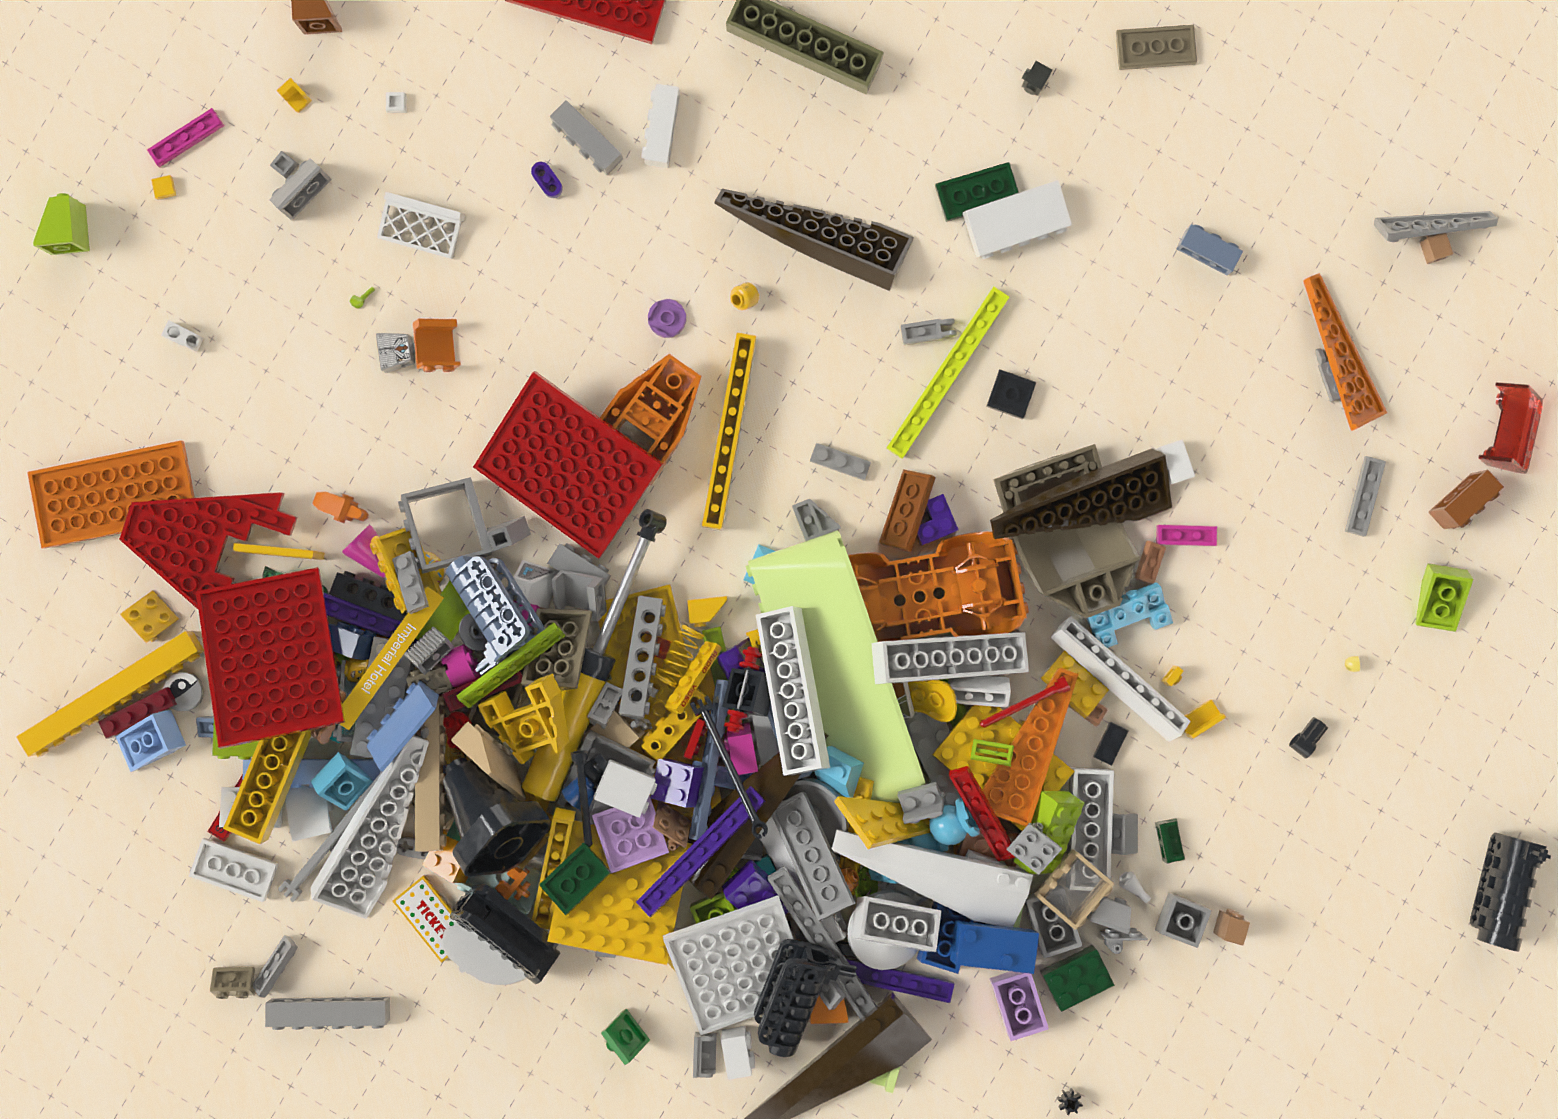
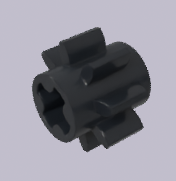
M1072 1088L1066 1092L1062 1090L1063 1094L1061 1097H1057V1100L1061 1102L1058 1106L1059 1109H1066L1067 1115L1070 1112L1078 1114L1077 1109L1083 1106L1078 1101L1081 1095L1079 1093L1074 1095ZM1071 1099L1073 1103L1069 1105L1067 1100Z

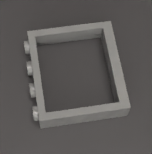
M471 477L401 494V501H398L401 513H405L406 520H403L406 532L410 531L412 538L409 539L411 550L416 551L417 557H415V562L418 569L421 568L422 574L446 568L461 556L426 565L409 506L411 502L464 489L482 550L461 556L487 557L492 555L493 550Z

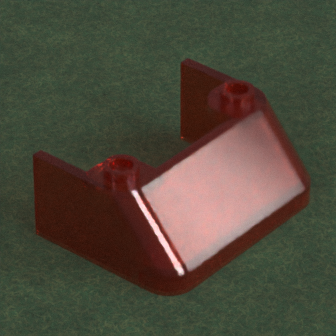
M1496 382L1495 386L1500 390V393L1496 396V405L1501 410L1493 446L1485 450L1483 455H1479L1478 459L1487 466L1526 474L1530 466L1541 418L1543 399L1530 385Z

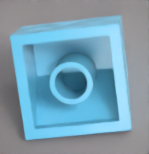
M828 746L827 752L830 768L814 771L817 780L825 782L837 793L853 798L864 763L833 746Z
M339 752L311 780L319 796L345 811L351 807L373 782L359 766Z

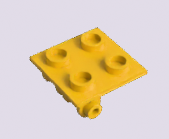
M153 590L120 613V616L145 643L149 641L154 642L158 638V634L179 620Z

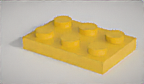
M1064 650L1040 679L1048 685L1058 668L1079 674L1069 705L1085 719L1109 689Z

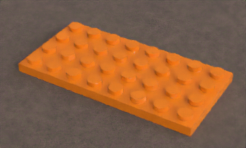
M182 440L27 472L42 549L120 534L131 502L195 498L185 444Z

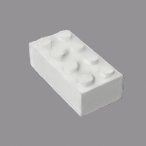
M867 896L858 897L852 938L926 952H936L941 910Z

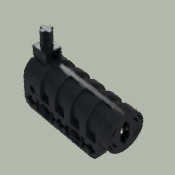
M1496 832L1491 835L1470 916L1471 926L1479 929L1477 940L1511 951H1520L1522 938L1519 937L1522 927H1526L1527 919L1524 917L1527 907H1531L1532 899H1529L1531 889L1536 887L1537 880L1534 879L1536 869H1540L1541 864L1546 862V858H1551L1548 850H1546L1547 846Z

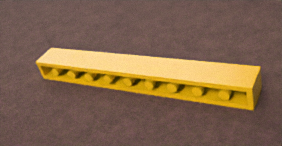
M736 333L702 522L703 528L720 531L723 529L756 345L755 335Z
M185 631L19 734L16 738L28 757H41L49 752L48 748L53 745L54 747L59 746L66 741L65 738L69 735L74 736L83 731L82 727L88 724L90 726L100 720L98 717L101 715H108L114 712L116 706L120 703L123 705L133 700L132 696L136 693L142 694L150 689L149 685L152 683L162 682L167 678V674L181 670L186 662L189 661L191 663L201 657L199 654L204 652V648L193 631Z

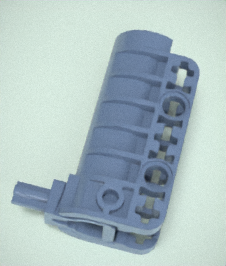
M461 556L446 569L447 576L488 641L485 645L487 650L484 652L486 658L476 665V671L481 675L497 666L534 638L536 635H533V627L538 628L537 634L545 629L501 559L491 558L487 561L483 557ZM493 564H498V566L496 567L498 571H494ZM503 578H506L508 580V586L506 588L501 582ZM513 595L518 596V598L516 599L518 603H514ZM523 610L528 612L527 620L521 614Z

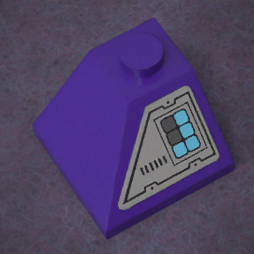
M749 637L716 657L728 681L732 668L744 670L743 667L739 666V663L745 660V655L742 653L743 649L752 647ZM757 658L756 664L759 666V670L753 671L766 673L761 658Z

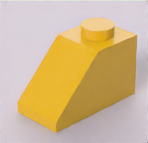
M727 596L687 600L690 624H694V627L706 626V622H710L728 601Z

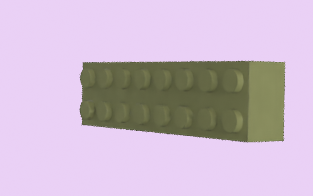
M736 0L726 21L727 32L866 95L883 60V51L770 0Z

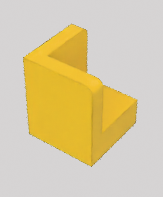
M291 77L276 90L297 113L312 101Z

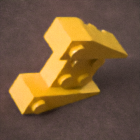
M553 674L539 678L525 687L532 702L530 705L514 710L506 691L490 696L478 704L487 725L490 728L493 727L500 735L498 738L509 745L513 750L512 754L521 764H524L535 755L534 748L551 743L555 753H557L569 743L562 693Z

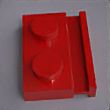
M700 717L696 722L684 757L692 759L693 755H698L701 744L698 743L700 736L704 737L708 729L704 719Z

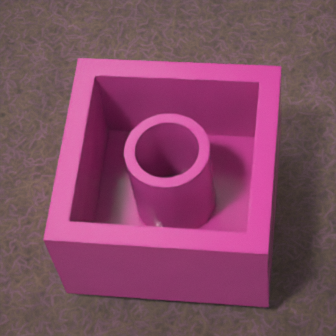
M749 722L741 723L744 731H739V734L729 731L724 734L725 747L738 775L758 772Z

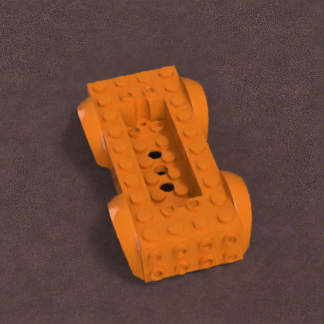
M992 531L953 536L942 540L934 554L890 562L881 553L870 552L848 555L877 642L908 640L951 632L954 637L1011 633L1021 626L1024 618H1027L1026 614L1029 613L1028 604L1024 602L1022 595L1025 594L1024 584L1019 579L1021 566L1020 563H1016L1015 555L1018 554L1012 539H994ZM940 587L944 590L945 595L942 599L934 597L933 591L935 588ZM917 591H922L925 594V600L921 603L916 602L914 599V594ZM901 594L905 597L906 602L903 606H897L894 603L896 595Z

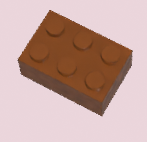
M1488 469L1470 473L1428 513L1443 529L1463 528L1471 522L1470 518L1474 514L1477 515L1486 508L1484 505L1488 501L1491 502L1500 495L1499 491L1504 486Z

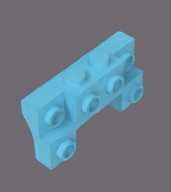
M1157 582L1126 592L1121 597L1123 599L1120 606L1086 618L1092 635L1107 648L1118 644L1114 630L1149 618L1150 625L1154 630L1173 623L1169 606L1165 603L1162 588Z

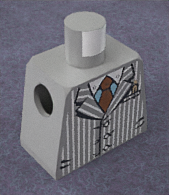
M376 333L381 371L389 373L415 364V343L412 342L410 335Z

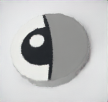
M174 674L165 682L163 687L170 688L177 703L171 709L176 711H190L196 708L203 699V684L194 674Z

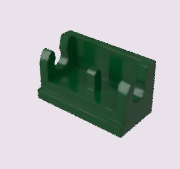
M1177 818L1155 822L1162 861L1169 864L1185 860Z

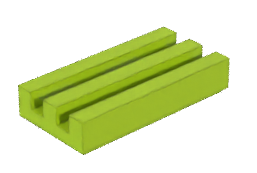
M974 739L970 759L1011 767L1014 746ZM977 745L1006 749L1009 751L1008 753L986 750L977 748ZM976 752H977V753H982V754H988V755H994V756L1005 757V758H1007V761H1006V760H1001V759H995V758H989V757L978 756V755H975V754H976Z

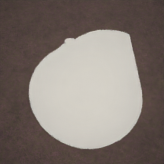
M461 926L444 930V950L447 956L459 966L461 973L466 972L479 981L493 985L513 984L526 978L521 969H515L510 960L502 959L501 953L497 950L492 951L489 948L490 944L486 941H480L475 932H469Z

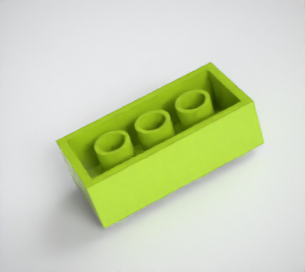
M1041 791L1031 824L1041 823L1043 825L1042 833L1062 848L1040 874L1052 873L1058 867L1067 850L1071 835L1074 833L1077 820L1082 813L1084 802L1069 791ZM1015 857L1014 862L1029 874H1037Z

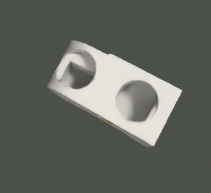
M168 320L161 336L196 352L204 339Z

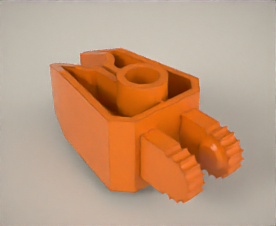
M316 492L312 504L318 510L333 515V520L345 523L346 520L351 522L353 519L366 521L369 518L368 512L359 508V503L353 501L354 497L342 494V497L328 492Z

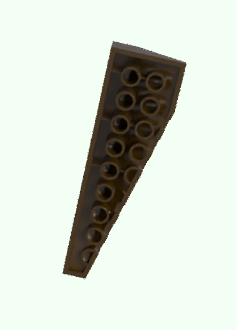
M1151 448L1049 489L992 518L990 522L993 538L1016 537L1019 534L1031 535L1043 531L1047 533L1058 529L1063 531L1086 528L1097 524L1102 526L1113 522L1125 523V521L1129 520L1139 521L1172 508L1166 455Z

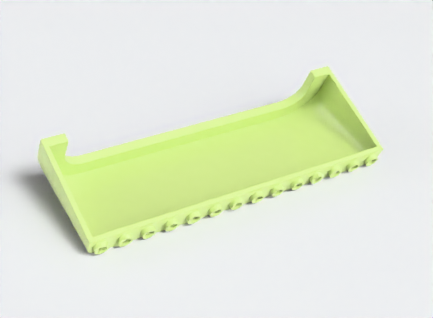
M837 530L749 560V565L745 567L748 576H753L755 584H752L755 596H760L761 603H758L761 613L790 606L802 608L823 730L829 735L825 740L826 746H833L864 763L860 777L874 781L871 800L900 803L897 796L898 791L925 785V780L892 683L875 684L871 643H877V639L839 531Z

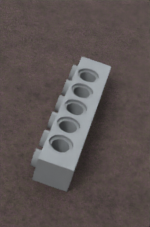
M645 596L638 597L619 710L620 716L644 719L645 714H649L650 703L647 702L648 694L652 695L653 683H650L651 675H655L657 663L653 662L654 656L659 654L660 644H657V638L662 635L663 630L660 619L665 616L666 605H663L662 599ZM647 615H654V622L647 623L644 621ZM644 634H650L652 639L650 642L645 643L641 641V637ZM641 653L649 655L646 662L638 660V656ZM642 672L646 675L642 682L635 680L637 673ZM635 692L642 694V699L638 702L631 699L632 694Z

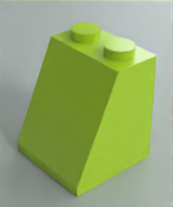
M59 193L55 197H49L33 240V246L50 255L90 251L86 205L66 193Z

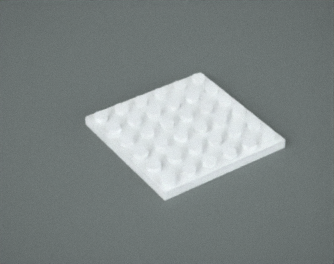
M779 896L663 935L664 943L700 1036L754 1017L755 1007L779 945L786 939H793ZM789 946L788 949H785L787 957L788 951L792 949V946ZM780 963L777 968L782 969L784 963ZM771 996L766 997L764 1001L769 1002Z

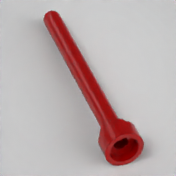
M1062 676L1056 679L1057 681L1054 682L1053 686L982 720L980 726L986 728L1057 692L1059 694L1063 692L1064 694L1071 689L1065 677Z

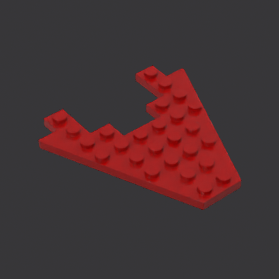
M283 492L131 502L119 540L198 609L196 591L234 583V577L216 572L228 536L248 541L253 524L292 536L298 517L279 511L285 494Z

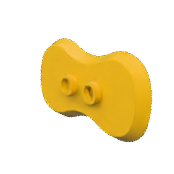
M942 680L908 682L915 712L924 713L940 722H949L955 718L957 711L956 694L950 684Z

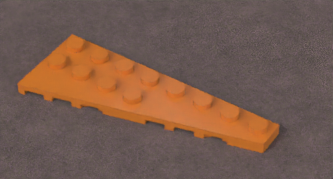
M1320 273L1306 278L1303 282L1349 427L1353 431L1387 414V411Z
M1063 668L1056 670L1045 689L1053 686L1054 682L1057 681L1056 679L1064 676L1071 690L1064 694L1063 692L1060 694L1057 692L1034 705L1010 744L1014 746L1011 767L998 764L982 788L997 817L1023 826L1031 823L1079 674Z

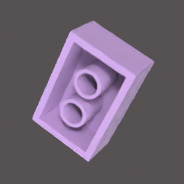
M1010 971L989 978L1010 1041L1049 1029L1032 974Z

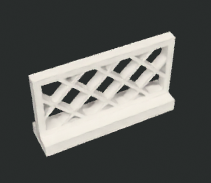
M385 192L384 199L386 201L377 234L378 239L453 259L461 223L464 222L465 214ZM390 205L397 207L400 215L394 219H391L388 214ZM415 212L419 220L410 225L405 215ZM403 217L408 227L398 231L394 222ZM434 217L438 225L429 230L424 220ZM448 222L455 223L454 232L447 235L443 225ZM422 223L426 232L417 237L412 227ZM391 224L396 234L391 237L383 236L385 227ZM440 228L445 237L436 242L431 232ZM410 230L415 239L407 243L403 240L401 234ZM429 235L433 244L425 248L422 246L420 239ZM445 240L450 245L448 254L441 252L438 244Z

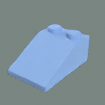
M171 709L151 714L115 736L130 772L138 770L186 746Z

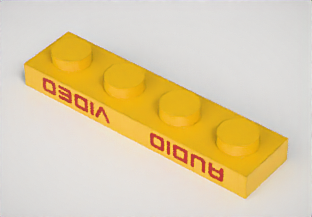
M708 641L704 642L698 654L690 663L688 670L680 679L673 694L670 695L668 702L664 706L665 708L682 714L721 651L722 647Z

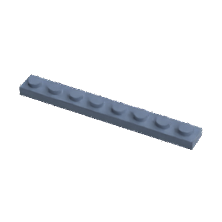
M716 680L712 703L714 709L711 710V717L721 739L725 734L724 722L729 710L722 707L728 685L726 680ZM709 730L707 732L701 766L704 767L689 834V838L698 840L708 830L707 819L711 813L710 802L715 792L714 779L718 773L717 762L720 753Z

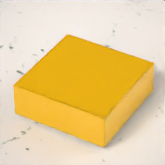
M171 175L151 179L154 195L157 200L177 196Z

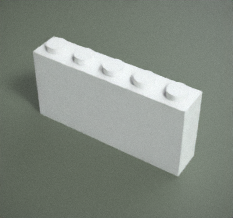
M1059 180L963 212L976 258L982 256L983 259L994 256L993 252L1000 250L1001 253L1012 250L1011 246L1019 244V247L1030 244V239L1036 237L1038 241L1048 238V233L1054 231L1056 235L1066 232V227L1072 225Z

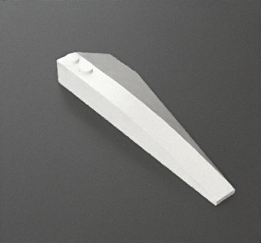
M413 735L382 772L311 886L313 901L367 919L386 888L387 878L392 868V861L397 851V844L401 838L409 811V804L413 798L415 783L418 781L420 767L423 764L429 741Z
M836 830L832 846L833 851L974 921L997 926H1014L1029 895L1033 874H1029L1021 868L898 842L867 849L858 834Z

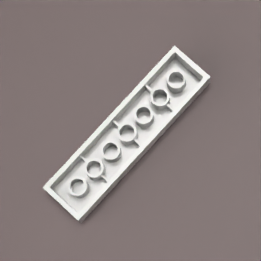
M790 606L757 614L756 620L783 774L796 775L830 768L802 608Z
M1025 632L871 643L875 684L1029 672Z

